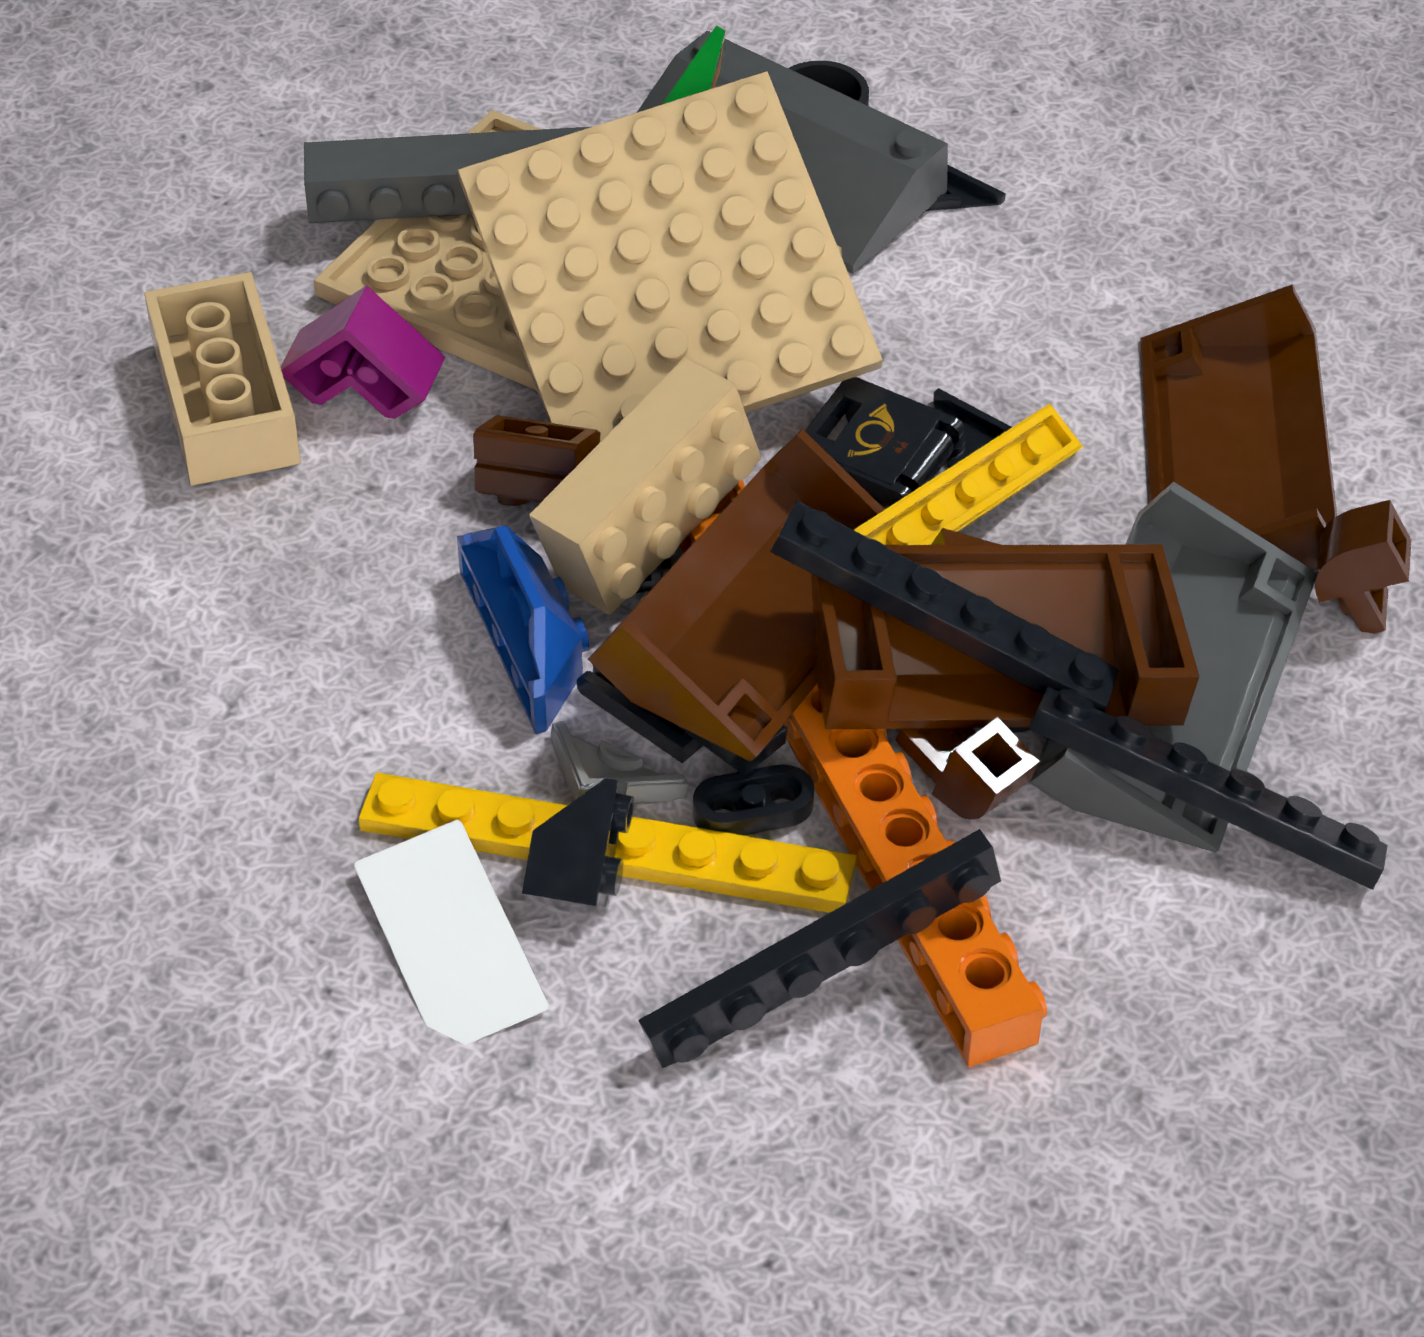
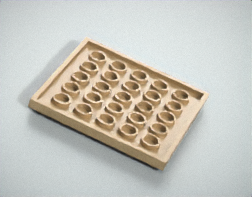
M768 71L458 169L459 181L549 423L596 429L600 432L601 442L684 357L736 384L745 413L880 369L883 359Z

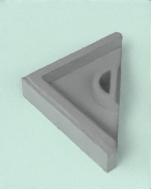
M564 721L552 723L551 741L574 800L605 778L628 783L626 795L633 796L634 803L669 802L686 798L689 783L684 775H660L643 767L644 759L603 740H601L599 747L571 735Z

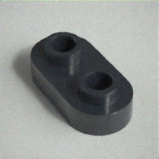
M785 764L753 769L746 776L739 772L714 776L701 782L693 794V820L698 828L743 836L796 826L804 822L811 815L814 807V783L812 778L804 770ZM781 798L791 800L789 802L776 804L774 802L775 800ZM721 809H726V810H729V811H731V812H730V813H718V812H716V811L721 810Z

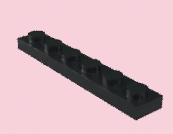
M797 500L795 501L774 542L771 553L1044 695L1048 686L1058 691L1063 689L1072 690L1087 697L1093 703L1094 708L1104 712L1119 669L1104 662L1095 654L1085 652L1054 636L1043 627L1032 624L995 605L988 598L976 595L942 577L936 571L923 567L890 550L881 542L870 539L833 520L826 513L814 510Z
M1049 686L1047 687L1028 729L1369 889H1374L1384 871L1388 845L1381 842L1379 837L1367 827L1351 822L1344 825L1323 815L1318 806L1299 796L1284 797L1265 788L1264 783L1258 777L1240 769L1229 771L1209 762L1203 752L1189 744L1181 742L1171 744L1150 734V730L1136 719L1127 716L1115 718L1094 708L1093 703L1078 692L1067 689L1058 691Z
M978 829L639 1019L638 1021L648 1044L661 1067L664 1068L677 1062L684 1063L694 1060L709 1045L736 1030H745L754 1026L766 1013L789 1000L811 994L823 981L846 968L868 962L880 949L907 934L912 935L923 931L931 925L935 918L958 905L980 899L992 886L1001 882L993 846L983 832Z

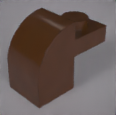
M1390 500L1351 509L1336 516L1323 529L1319 539L1315 580L1317 599L1320 603L1338 598L1342 612L1345 615H1352L1361 632L1374 634L1386 631L1389 590L1387 586L1409 581L1412 539Z
M998 717L978 732L973 728L900 729L895 740L936 784L931 794L959 817L969 820L981 818L1024 786L1030 780L1040 762Z

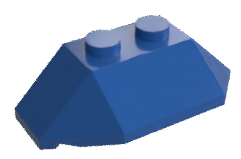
M507 525L457 536L459 570L462 579L535 734L545 732L549 729L577 684V678L583 674L582 652L589 651V639L585 625L580 617H571L568 611V594L560 577L552 579L543 558Z

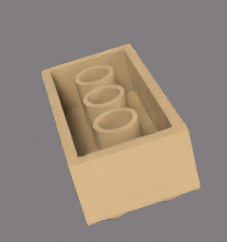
M252 272L144 292L152 342L190 485L193 486L301 464L295 414Z
M684 357L529 514L556 576L562 579L566 590L611 616L626 599L632 597L638 591L641 583L664 559L674 554L685 537L703 519L709 517L714 512L717 504L734 486L752 472L754 466L761 459V455L736 384Z

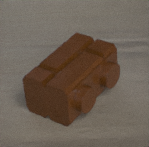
M496 415L476 428L473 434L474 459H477L474 467L475 491L482 494L497 496L498 503L507 506L524 505L530 501L541 503L600 443V432L590 428Z

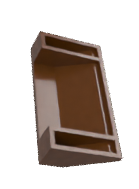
M1162 544L885 545L890 550L923 567L936 571L942 577L976 595L988 598L995 605L1032 624L1043 627L1054 636L1085 652L1095 654L1104 662L1119 669L1108 705L1104 710L1105 713L1115 718L1118 716L1131 717L1145 726L1184 725L1199 680V673ZM811 574L817 683L825 729L984 728L997 717L1007 727L1030 726L1043 698L1041 693Z

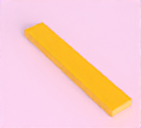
M1049 403L860 525L854 531L870 539L877 540L884 545H931L942 528L961 532L1072 457L1083 446Z

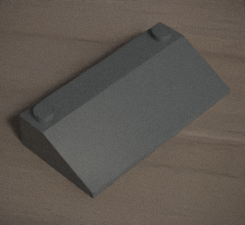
M710 31L704 32L675 55L637 112L663 104L711 34ZM724 39L721 71L717 87L768 71L837 246L842 247L841 257L848 272L854 274L932 206L940 195L946 193L948 143Z
M1173 482L1138 512L1126 544L1163 545L1198 669L1199 680L1183 726L1146 727L1150 730V734L1171 744L1181 742L1199 749L1206 755L1209 762L1229 771L1232 769L1247 771L1316 580V572ZM1047 738L1039 758L1040 762L1029 782L1031 785L1072 810L1215 853L1219 851L1229 822Z

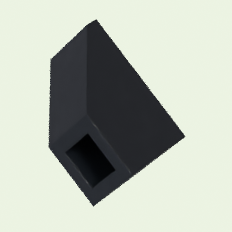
M605 778L533 830L522 894L601 907L606 906L608 895L617 896L623 875V859L615 857L619 832L628 833L634 810V797L626 795L628 783Z

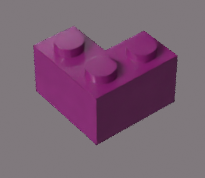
M366 285L300 329L280 368L283 378L313 404L322 405L347 388L352 387L384 417L396 419L425 401L445 360V356Z

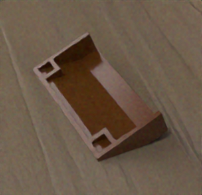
M1293 284L1141 337L1150 502L1171 483L1175 482L1310 569H1317L1319 539L1326 525L1337 516L1316 328Z
M803 429L760 469L588 658L632 703L750 762L760 754L817 684L811 573L770 552L789 512L797 500L814 510L826 513L833 520L854 530L885 510Z

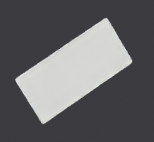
M452 821L358 860L355 863L356 872L426 1026L467 1045L543 1013L548 1009V1002L461 821Z

